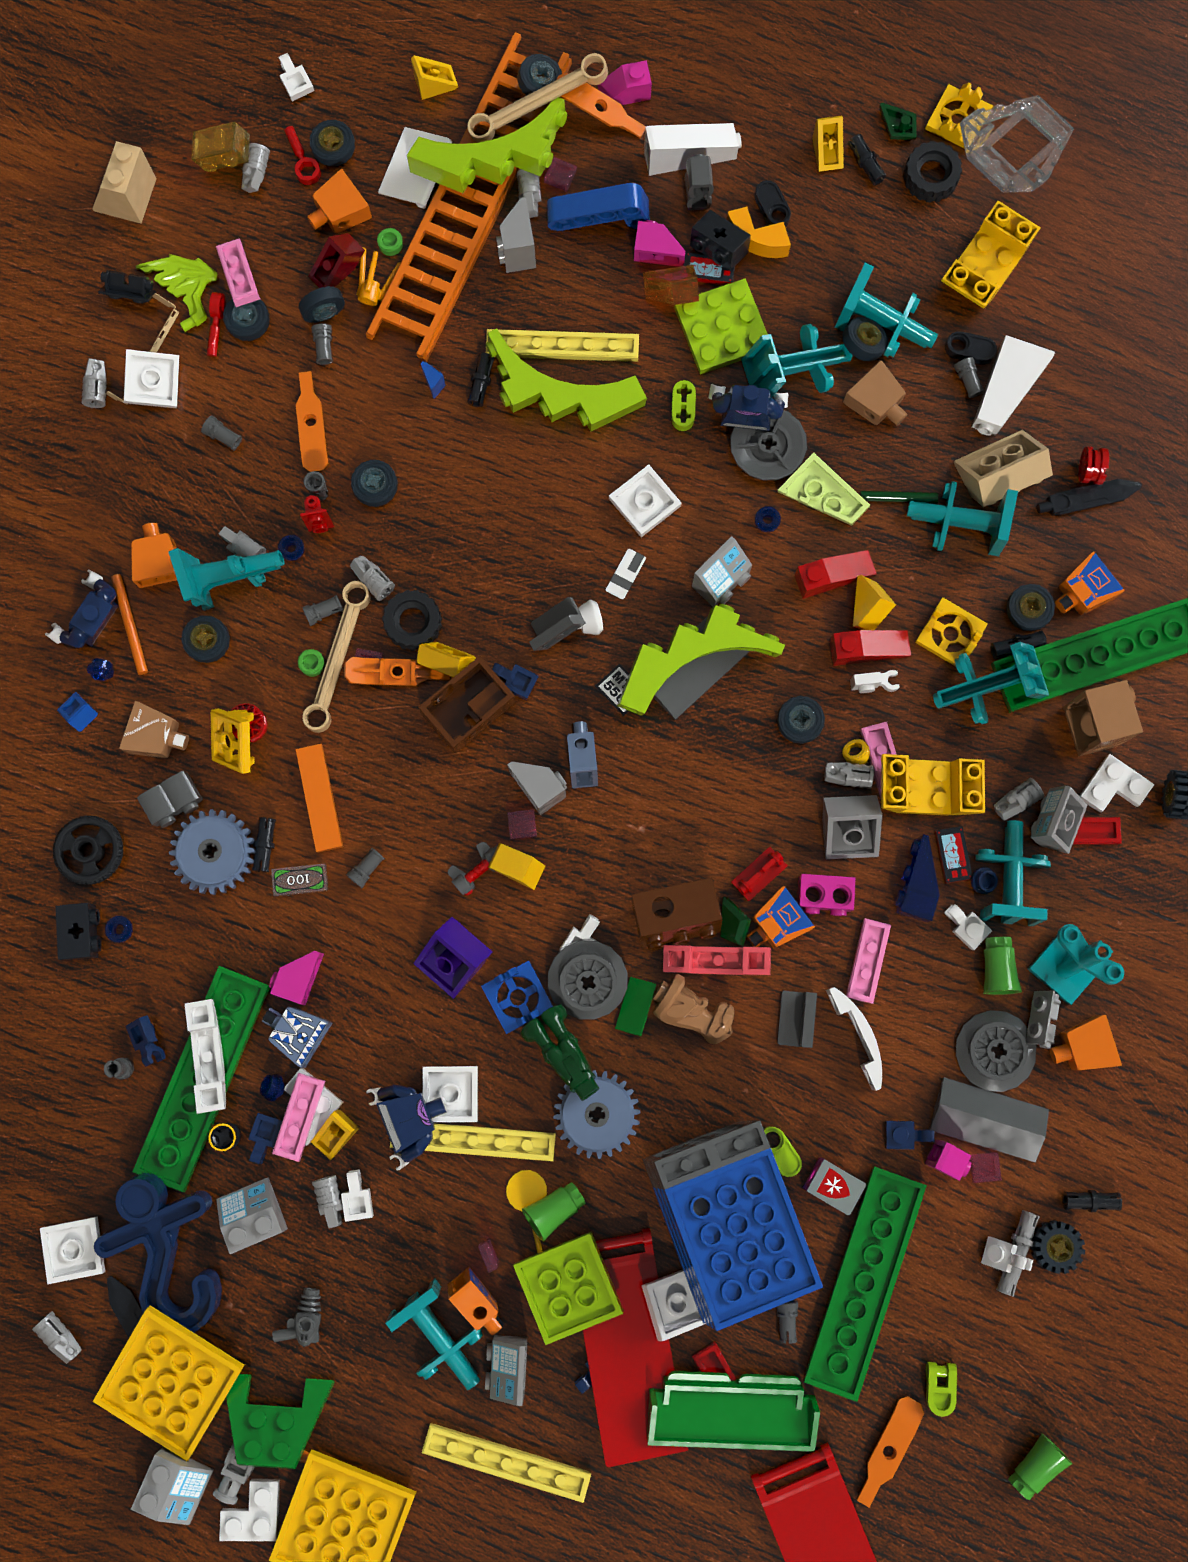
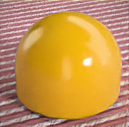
M861 739L851 740L844 746L842 751L846 762L851 764H866L870 758L869 747ZM853 747L862 749L857 755H849L850 749Z

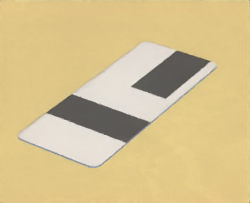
M628 549L609 582L606 591L623 600L646 557Z

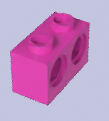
M801 874L798 876L797 903L801 909H804L805 914H820V910H829L830 915L847 916V912L854 910L855 877ZM808 888H814L818 891V901L811 902L807 899L806 890ZM834 890H841L845 893L846 900L843 904L834 901Z

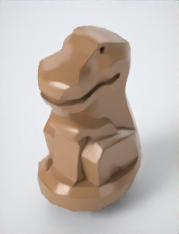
M676 974L669 983L663 980L652 998L658 1002L653 1011L658 1019L666 1024L694 1030L700 1033L710 1044L720 1043L733 1033L734 1007L731 1004H727V1002H720L713 1012L708 1011L709 1000L706 997H698L692 990L686 988L685 978L680 974Z

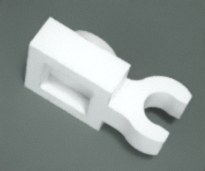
M288 53L278 57L281 67L285 72L280 75V79L292 101L314 91L313 85L302 65L295 68Z
M890 670L886 673L855 674L850 680L851 690H859V693L874 692L878 686H882L886 691L894 692L900 688L899 684L891 685L888 682V678L896 677L898 672Z
M956 904L950 905L944 912L957 925L952 932L971 950H975L992 932L975 913L970 912L965 916L964 912Z
M589 914L581 930L575 927L571 929L559 951L580 940L596 941L591 935L600 923L599 919Z
M360 1169L351 1170L347 1173L349 1191L341 1193L345 1222L372 1218L374 1215L370 1188H361Z
M988 1236L981 1263L1011 1273L1012 1266L1031 1271L1033 1260L1017 1255V1245Z

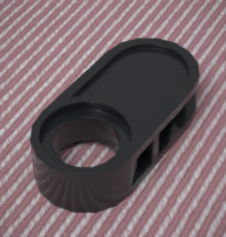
M762 181L756 187L755 201L768 226L784 222L786 228L790 221L791 211L783 194L773 181ZM781 211L786 218L783 221H775L772 218V213Z
M956 331L949 336L945 344V351L951 358L963 360L973 357L975 364L986 365L993 360L997 352V346L988 337ZM953 340H961L965 345V349L957 351L952 347L951 342Z

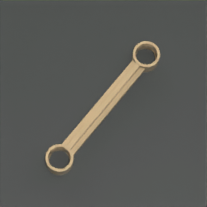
M597 53L589 54L583 59L581 68L489 116L484 113L473 115L468 121V131L472 139L477 143L492 140L495 130L587 82L591 85L603 83L608 76V67L604 57ZM598 62L604 66L602 72L597 76H589L586 73V69L591 63ZM485 121L490 124L486 134L481 136L474 134L473 129L477 123Z
M352 581L343 589L342 595L346 605L314 704L308 706L303 712L304 724L315 733L324 732L331 724V715L328 712V708L359 612L370 603V592L365 584L359 581ZM354 588H361L366 592L364 600L358 604L348 601V593ZM314 710H321L326 714L324 724L319 727H311L308 722V716Z

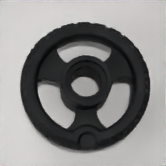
M80 816L67 822L60 829L53 843V859L59 872L68 880L83 885L97 884L112 876L122 861L124 851L122 838L116 827L109 821L97 816ZM94 825L100 827L99 833L94 838L82 835L75 839L72 835L74 830L82 826ZM112 843V857L108 865L100 871L96 864L105 856L104 845ZM92 844V853L85 857L83 853L84 847ZM71 850L72 856L77 861L83 862L84 867L81 874L75 873L68 867L64 859V851Z

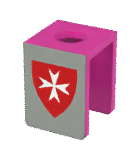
M819 1157L802 1188L846 1215H850L866 1184Z

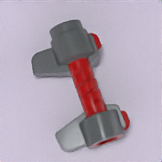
M485 842L477 844L476 847L482 861L467 874L454 865L449 868L448 875L453 879L451 882L462 895H470L476 888L474 881L488 869L495 872L488 868L498 845L490 848Z

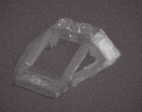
M1039 95L1016 100L1012 105L1004 106L1003 104H998L990 110H985V108L977 109L960 122L967 159L1004 193L1033 192L1047 182L1074 130ZM1012 115L992 132L995 127L991 123L992 121ZM1025 117L1050 142L1017 171L992 146ZM1048 157L1041 169L1037 166Z

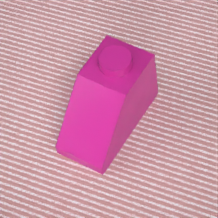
M647 60L621 65L608 75L603 83L597 85L598 90L621 105L651 100L652 82Z
M652 220L638 221L634 261L684 267L685 250L665 225L658 224Z
M313 951L280 967L278 973L274 972L270 980L269 987L272 988L270 994L306 1005L324 954Z
M936 1139L924 1164L960 1181L962 1176H967L972 1163L969 1161L971 1158L970 1154L948 1142Z

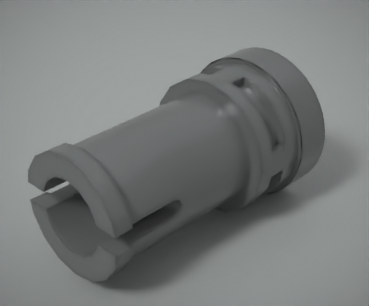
M329 324L313 325L311 332L316 347V363L320 365L331 364L333 362L330 342L332 341V326Z
M973 357L963 359L954 365L959 378L963 380L969 398L977 397L985 392L976 373L977 368Z
M212 415L206 419L201 429V433L212 439L219 440L232 450H236L242 440L241 435L225 427L221 421Z
M316 471L308 473L304 478L306 489L312 495L317 496L320 501L325 500L328 496L326 494L328 490L324 476Z
M337 595L320 603H312L311 606L305 605L302 607L310 626L315 625L317 621H322V618L343 611Z
M371 848L357 866L354 865L348 871L346 876L360 888H363L367 880L370 879V874L385 858L375 849Z
M125 1057L115 1059L114 1061L110 1060L104 1066V1073L109 1078L127 1079L134 1072L133 1062Z
M791 1300L776 1307L777 1317H779V1342L785 1344L786 1340H788L787 1331L789 1332V1344L797 1342L796 1317L798 1316V1301Z

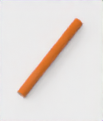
M121 574L111 576V580L117 594L116 598L138 675L148 673L122 576Z

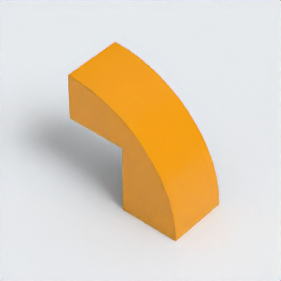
M748 207L728 211L726 220L751 235L749 252L767 258L788 257L791 244L784 222L754 229Z

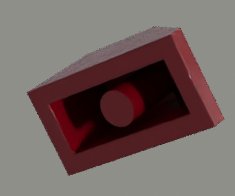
M349 233L330 236L308 277L319 288L335 287L355 270L365 250Z

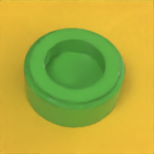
M387 228L379 233L377 243L379 250L383 254L393 256L402 250L403 240L399 231Z
M308 649L300 654L298 667L303 674L314 677L321 674L324 670L325 659L319 651Z

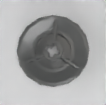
M785 410L779 419H771L770 431L734 427L730 437L731 453L737 465L749 476L760 480H779L792 474L802 464L807 451L806 433L800 421ZM766 441L771 442L770 450L765 449Z
M580 940L566 946L554 957L548 971V989L553 1002L556 1005H563L568 1015L577 1019H597L610 1014L622 1002L627 990L628 973L622 958L612 947L598 941ZM590 975L593 976L594 985L588 984L584 987L581 978L583 976L585 978H588Z
M989 1010L974 1015L963 1025L956 1039L955 1056L961 1072L972 1084L987 1091L1004 1092L1018 1087L1029 1077L1036 1063V1045L1026 1043L1028 1027L1021 1019L1004 1011ZM1000 1044L999 1049L1003 1050V1054L997 1055L995 1058V1053L991 1051V1048L997 1047Z

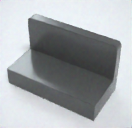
M572 597L565 598L531 622L537 637L529 641L534 651L549 649L586 624Z
M782 991L777 1038L779 1045L813 1048L817 993Z

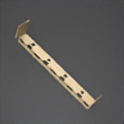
M154 293L153 298L173 308L149 352L157 353L179 312L175 310L176 306ZM162 331H165L164 334H163V336H162L161 339H160L159 336H160L161 332H162ZM109 391L106 392V395L124 403V396L121 399Z

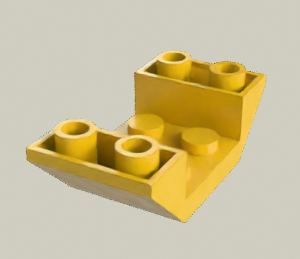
M997 201L984 219L980 230L960 258L954 261L941 281L984 309L992 301L1039 232L1040 227L1005 204Z
M882 754L881 808L896 813L946 816L985 813V760L959 758L952 762L912 760L909 759V755Z

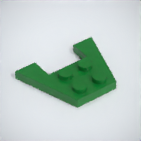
M239 1374L226 1396L237 1465L296 1469L335 1381L306 1378L302 1408L248 1404L252 1376Z

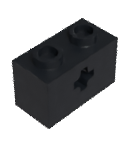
M709 210L692 227L690 246L730 271L748 254L751 235L712 210Z
M79 903L55 906L58 960L73 961L98 958V952L101 951L102 944L100 936L97 935L100 913L96 909V905ZM83 928L84 932L77 936L76 931Z

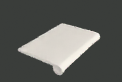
M405 127L378 194L416 203L419 208L425 209L436 182L410 173L406 155L418 137L443 143H452V140L447 137Z

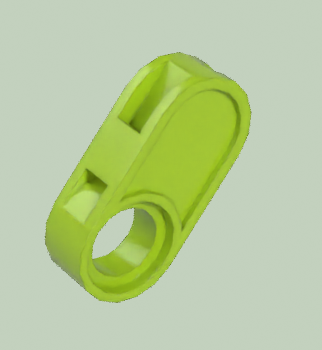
M774 1126L764 1128L765 1134L776 1132L779 1135V1144L771 1148L780 1174L786 1177L797 1175L801 1170L802 1161L785 1134Z

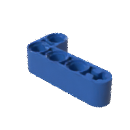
M626 183L556 196L547 201L548 228L554 231L569 230L624 220L627 226L637 229L638 221L645 222L650 220L649 198L643 188L636 183Z

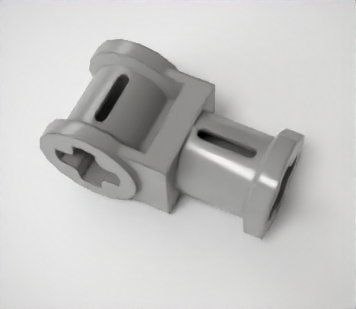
M233 1443L221 1472L224 1475L219 1487L214 1489L213 1496L216 1499L232 1505L236 1504L238 1500L236 1495L241 1484L244 1485L255 1468L254 1466L237 1465Z

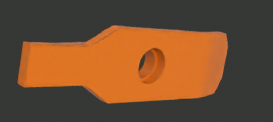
M568 73L558 75L557 80L567 75ZM588 83L559 97L574 104L609 127H620L639 138L642 137L646 126L628 116L620 103ZM600 104L603 107V112L598 111L595 105Z
M312 372L299 373L301 394L296 403L302 465L309 472L322 471L329 464L322 403L314 393ZM309 419L316 420L313 426L307 425Z
M351 657L344 664V677L351 684L417 686L426 680L450 681L449 675L420 665L416 659ZM400 667L403 673L400 676H395L392 672L393 668Z
M908 1396L898 1399L893 1413L867 1461L868 1476L856 1500L869 1508L880 1486L893 1478L924 1415L921 1404ZM886 1446L893 1447V1454L885 1456L883 1449Z

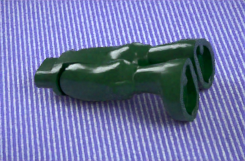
M563 1005L551 1007L541 1014V1018L557 1038V1045L552 1042L544 1025L538 1018L531 1020L520 1032L521 1036L526 1042L535 1041L542 1049L544 1061L551 1065L558 1076L569 1086L572 1093L576 1092L580 1100L583 1101L600 1089L594 1080L596 1076L591 1071V1067L578 1044V1038L567 1031L564 1025V1020L567 1018L566 1009Z

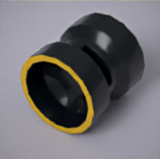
M231 1122L217 1124L209 1133V1143L217 1151L231 1150L240 1143L242 1137L241 1130L236 1124Z

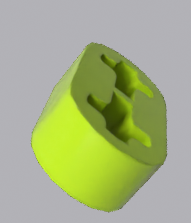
M686 380L677 382L672 393L671 420L674 428L679 431L689 430L695 420L696 390L694 385ZM681 389H686L688 393L686 402H681L682 396L679 394ZM681 409H686V417L688 418L686 423H681V419L678 418L681 415Z

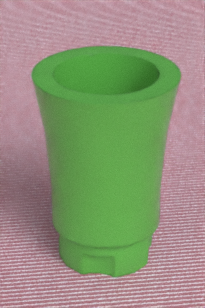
M1011 937L986 938L983 994L1006 995L1021 993L1022 990L1015 961V950L1012 948Z
M571 1182L564 1187H559L539 1201L522 1208V1212L535 1234L544 1242L560 1225L575 1215L578 1209L585 1205L586 1202L578 1188Z
M1041 1433L1033 1448L1014 1469L1015 1472L1008 1480L1024 1498L1030 1500L1035 1493L1038 1494L1059 1473L1072 1465V1462L1046 1435Z

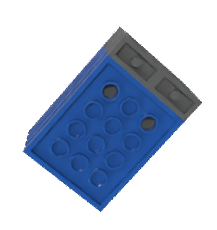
M760 1120L733 1123L643 1159L702 1323H705V1325L710 1326L712 1329L714 1328L715 1331H719L823 1288Z

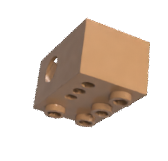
M1127 680L1086 690L1063 706L1078 757L1118 747L1143 732L1134 703L1136 700L1135 692L1128 685Z

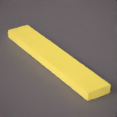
M487 329L486 343L488 342V332L494 329ZM498 330L507 345L519 358L638 362L639 334Z
M434 1123L433 1139L425 1149V1151L554 1161L556 1133Z
M430 1423L422 1450L423 1454L582 1503H584L591 1477V1472L433 1423Z

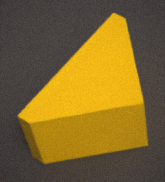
M415 55L411 58L415 81L422 100L458 88L451 65Z
M843 116L817 119L812 139L818 171L844 168Z
M859 575L857 576L853 627L860 630H875L896 604L877 582Z
M499 843L488 868L535 890L545 865L530 855Z
M336 1110L328 1117L311 1143L328 1159L332 1160L360 1127L341 1110Z

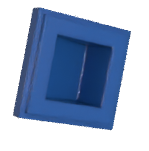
M422 361L423 375L432 397L435 399L445 387L444 376L430 364Z
M77 692L57 710L79 732L98 715Z

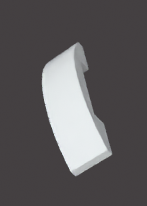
M835 987L827 989L826 992L836 1014L841 1015L848 1012L870 1061L860 1066L871 1090L877 1091L881 1089V1057L870 1025L858 1007L846 995Z
M213 999L186 1003L187 1030L191 1033L196 1078L194 1093L197 1114L226 1109L224 1059Z

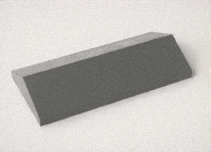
M943 1077L929 1130L1036 1162L1046 1137L1049 1109Z

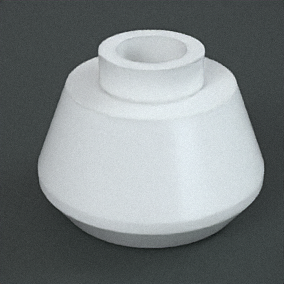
M588 600L578 607L586 624L578 629H581L584 634L599 635L603 631L601 613L597 602Z

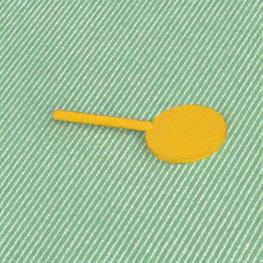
M522 1170L515 1173L509 1180L506 1187L507 1198L515 1209L522 1211V1208L546 1197V1183L538 1173L531 1170ZM533 1231L537 1253L543 1252L540 1238Z

